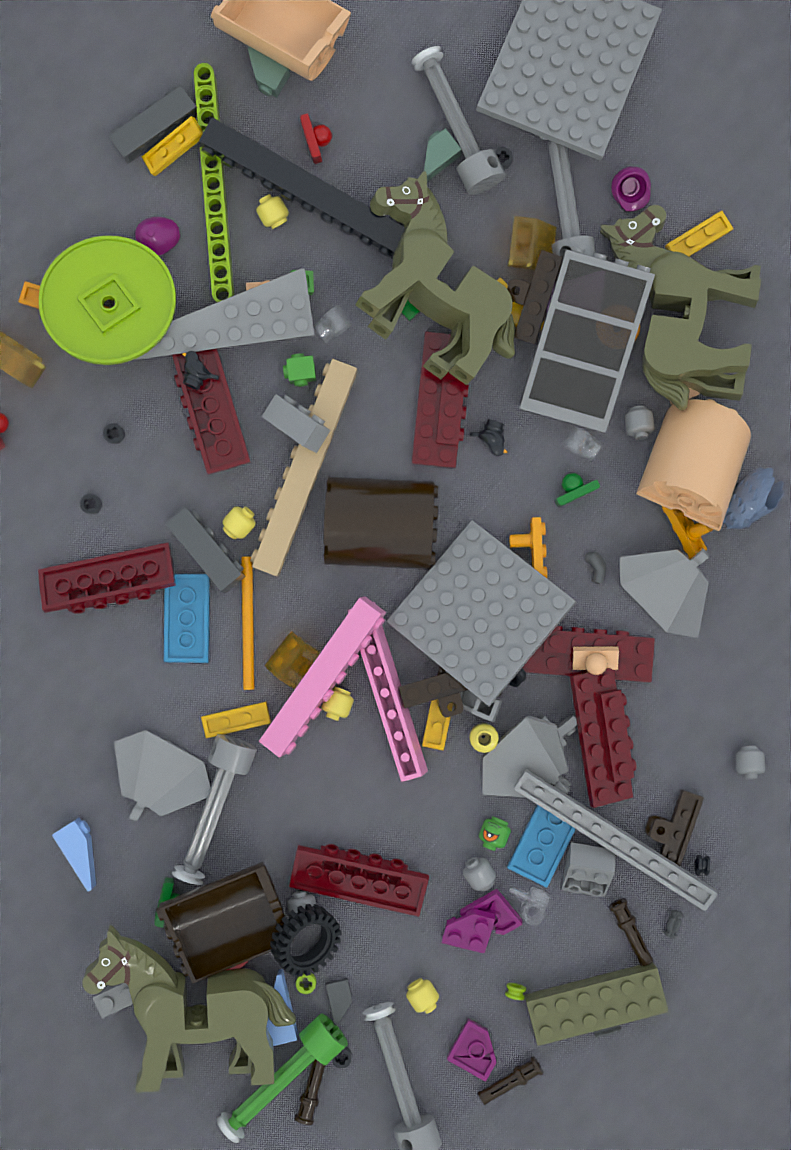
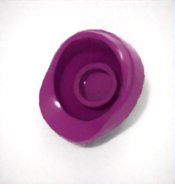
M626 167L620 170L613 178L611 187L613 197L625 211H637L648 204L651 196V183L648 174L639 167Z
M151 217L138 224L135 237L137 242L147 246L157 255H162L176 246L180 239V232L173 220L164 217Z

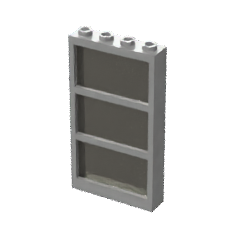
M572 246L571 250L565 249L520 402V409L606 433L655 274L650 273L651 268L637 265V269L628 267L629 262L615 259V263L606 260V255L594 252L592 257L585 255L584 249Z

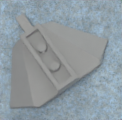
M704 548L691 559L678 549L620 556V585L667 633L693 638L699 637L709 583L697 567L709 558V554Z
M526 716L514 728L512 727L498 740L496 748L483 756L482 795L525 797L514 790V786L526 769L549 784L552 783L557 789L567 794L571 783L561 775L568 772L569 768L557 725L533 716Z
M142 730L114 741L121 795L137 801L129 814L130 819L137 822L145 806L159 816H163L208 797L211 786L204 761L186 752L181 747L160 738L148 730Z

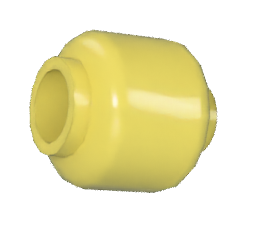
M268 194L259 200L260 205L256 208V212L265 227L275 229L288 221L286 217L289 215V211L280 196L272 197Z
M246 506L244 508L233 507L223 519L224 532L232 539H244L255 527L254 513Z
M334 686V689H332L334 694L327 702L323 701L321 708L327 712L326 717L338 721L340 717H348L354 699L350 696L351 692Z
M479 723L471 729L469 740L475 750L487 753L496 748L499 736L492 725Z
M419 978L407 987L406 998L416 1012L425 1011L428 1014L437 1007L436 1002L439 999V994L429 980Z

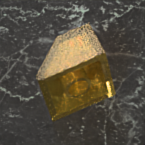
M291 631L264 666L277 679L296 689L321 652Z

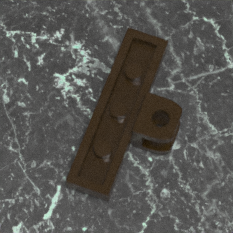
M541 250L531 282L520 279L509 281L507 290L511 295L512 302L524 305L514 338L536 344L563 260L562 256ZM516 287L520 288L518 295L515 293Z
M449 673L398 687L404 708L437 700L439 710L445 718L463 712L460 692L468 690ZM449 703L454 704L455 708L453 711L448 710L447 706Z
M683 789L680 791L671 820L651 815L644 829V832L653 840L662 843L659 853L680 867L704 800L703 796Z

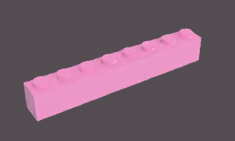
M366 596L360 597L263 734L259 740L261 744L279 758L285 754L290 755L297 746L294 743L296 739L304 736L309 729V726H307L311 719L314 720L320 714L322 709L319 707L323 701L327 702L334 694L332 689L335 684L339 685L346 677L345 670L349 665L352 667L358 660L359 655L357 653L359 650L366 648L372 640L371 633L374 629L378 630L385 621L383 617L386 614L383 609Z
M381 626L378 630L374 629L370 635L372 640L366 648H361L360 652L401 782L423 776L428 772L409 709L404 708L398 688L401 686L383 626Z

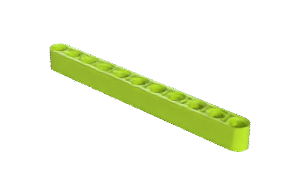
M200 63L194 69L198 124L204 132L208 125L204 123V120L207 117H213L220 121L215 73L211 65ZM203 74H210L208 79H200ZM204 96H212V99L210 101H202ZM200 147L213 299L217 303L222 301L218 299V295L222 291L229 293L228 298L234 296L224 165L221 162V158L215 155L213 157L206 155L201 151L202 148ZM212 160L218 162L214 168L207 167L208 163ZM218 182L220 185L216 190H210L209 186L211 183ZM214 204L222 205L218 212L211 211V207ZM216 226L223 227V231L220 234L212 233ZM217 248L225 249V253L222 256L214 255ZM224 269L227 271L224 278L216 277V273L219 270Z

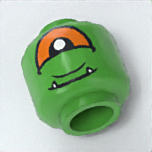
M492 816L491 819L484 820L478 837L484 842L483 847L495 851L496 847L504 848L506 846L511 829L508 827V822Z

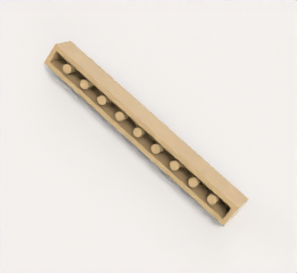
M332 359L330 364L326 363L322 374L325 376L323 384H318L314 394L317 397L315 405L311 404L308 410L311 411L309 414L311 417L315 414L325 421L323 425L331 431L317 453L303 447L301 444L294 446L290 456L293 459L291 467L287 466L282 477V479H285L282 488L279 487L274 498L277 500L275 508H270L266 518L269 524L267 529H262L258 541H261L258 550L255 549L250 560L253 562L252 567L279 577L358 373L356 367Z

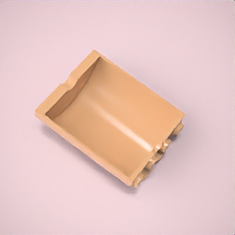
M223 0L219 6L216 5L214 7L211 18L216 28L305 79L313 81L321 74L336 51L333 48L335 41L339 36H343L351 12L331 0Z
M712 399L688 400V406L683 411L673 404L665 414L636 494L670 510L679 509L684 512V516L720 531L751 440V432L747 423L738 415L736 410L718 404Z

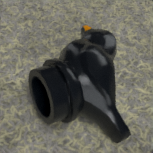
M195 351L182 353L185 358L184 370L186 372L183 376L184 385L199 390L203 386L204 380L219 379L218 375L212 374L207 370Z
M487 419L486 424H484V430L470 432L469 436L480 438L495 456H502L504 453H507V450L504 448L505 439L502 435L504 432L503 423Z

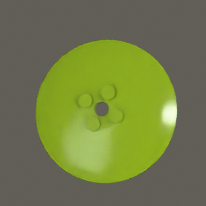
M120 236L92 237L70 246L51 263L42 279L39 290L40 316L52 340L69 355L93 364H120L136 359L150 351L168 331L176 308L175 286L165 263L147 246ZM106 300L115 301V305L112 308L103 307Z

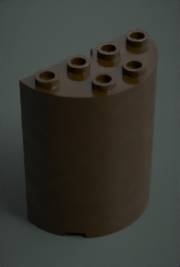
M328 477L324 513V565L430 569L431 565H435L436 552L432 551V543L437 542V528H433V520L437 521L438 506H434V498H438L439 485H434V481Z
M263 861L161 902L159 907L156 908L160 921L164 920L166 926L164 929L169 940L172 939L174 943L172 947L176 958L181 957L183 962L181 964L182 972L185 977L189 976L192 984L270 952L273 949L270 946V942L274 941L272 934L273 932L279 933L275 927L277 924L283 926L284 922L281 919L285 916L277 891Z

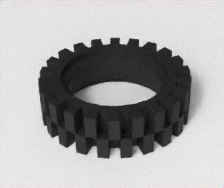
M306 904L305 909L299 906L297 907L298 913L291 910L289 912L291 916L289 919L285 916L281 919L284 922L283 926L277 924L275 927L279 933L273 932L272 934L274 941L270 942V946L273 948L271 953L279 965L287 973L289 972L290 975L294 976L296 974L298 977H302L304 973L308 976L311 975V969L316 973L319 971V964L324 967L327 965L324 960L326 958L331 960L334 957L330 952H337L338 950L335 944H340L341 941L338 937L341 935L340 925L325 908L317 904L313 906ZM309 925H321L322 933L316 945L301 956H292L290 954V946L295 936Z

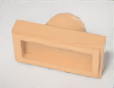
M573 647V670H587L593 675H600L607 668L618 670L619 648Z

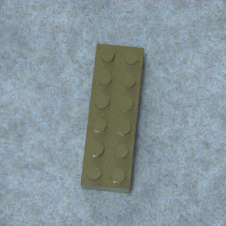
M653 961L646 966L636 965L524 995L538 1046L669 1012L659 972Z

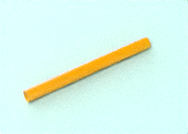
M251 556L241 557V565L244 568L242 573L246 576L242 579L243 690H254L253 562L250 561Z

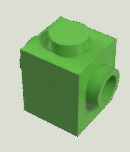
M303 353L293 354L291 358L286 359L287 365H283L284 378H289L290 384H294L295 387L307 386L308 382L317 381L313 355L304 356Z

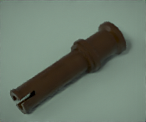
M626 898L618 899L611 903L608 908L610 911H613L618 921L617 926L624 931L640 966H646L653 961V958L635 925L636 918L634 915H631L626 905L628 903Z
M531 1057L529 1062L520 1067L517 1065L513 1069L514 1072L496 1081L484 1090L479 1091L478 1095L482 1103L486 1105L520 1084L527 1085L528 1081L535 1076L544 1075L536 1057Z
M316 1059L312 1062L305 1092L299 1098L301 1102L299 1111L294 1117L296 1122L304 1125H313V1114L315 1107L319 1104L317 1096L325 1065Z

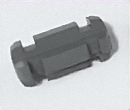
M672 910V916H669L666 925L667 931L665 930L664 934L670 938H676V932L678 933L682 923L681 918L684 915L680 911Z
M620 1025L601 1029L594 1031V1035L596 1038H600L599 1036L601 1035L603 1037L613 1035L616 1031L620 1033L621 1028Z

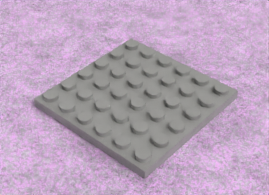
M472 520L386 622L490 707L572 609L576 601Z

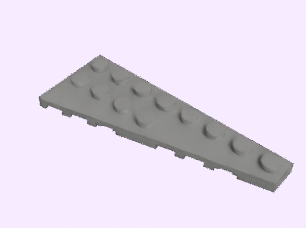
M305 268L173 320L161 341L150 351L136 358V360L182 354L188 351L197 352L313 336L314 329Z

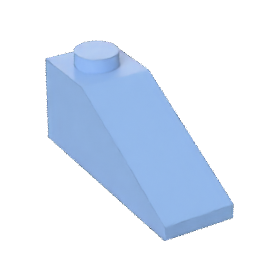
M79 817L55 832L52 836L89 892L96 886L92 838L89 833L91 830L86 821H82Z
M279 969L274 988L281 994L286 1005L293 1012L284 971ZM268 1018L267 1028L273 1039V1046L297 1040L299 1033L296 1022L290 1026L277 1027Z

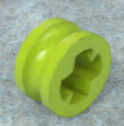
M303 973L302 977H297L296 988L300 993L309 994L313 992L316 986V977L313 973L308 976ZM304 978H308V981L312 982V985L309 984L308 988H305L304 984H300V981L303 982Z
M507 983L508 991L505 992L506 997L514 1000L525 999L523 992H526L525 986L517 983Z

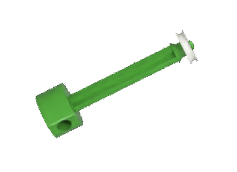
M321 1013L299 1033L304 1046L274 1073V1084L261 1085L236 1110L232 1111V1115L222 1111L221 1116H217V1124L228 1139L234 1143H239L240 1138L242 1139L245 1136L242 1127H246V1124L315 1059L321 1064L327 1065L348 1045L343 1032L328 1016Z

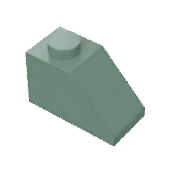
M249 47L248 52L259 91L270 97V95H273L277 98L290 77L289 69Z
M446 128L441 132L439 130L434 132L429 137L424 171L427 173V182L461 156V147Z

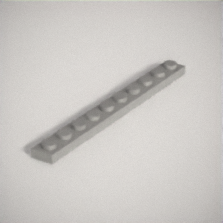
M526 769L514 786V790L702 910L706 911L718 895V890L531 771Z

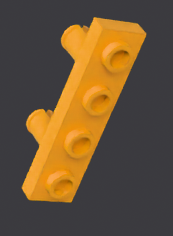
M662 506L689 558L694 557L702 548L706 551L707 547L701 536L714 529L701 523L694 524L692 519L684 516V512L679 509L670 510Z
M532 517L530 519L531 531L529 534L509 535L510 548L530 547L532 567L547 578V567H543V558H546V544H542V535L546 533L545 522H541V517Z

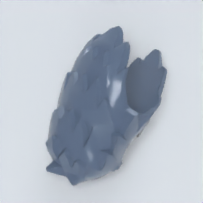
M760 467L754 469L740 482L736 483L723 521L727 529L749 528L755 521L777 508L785 492L783 490V481L774 484L775 477H772L773 468L763 469Z

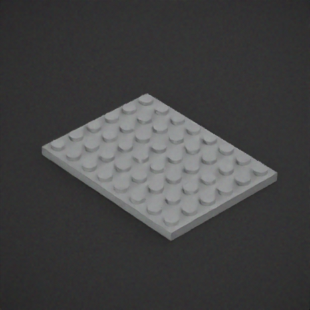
M522 0L478 102L476 111L601 161L662 9L641 0Z

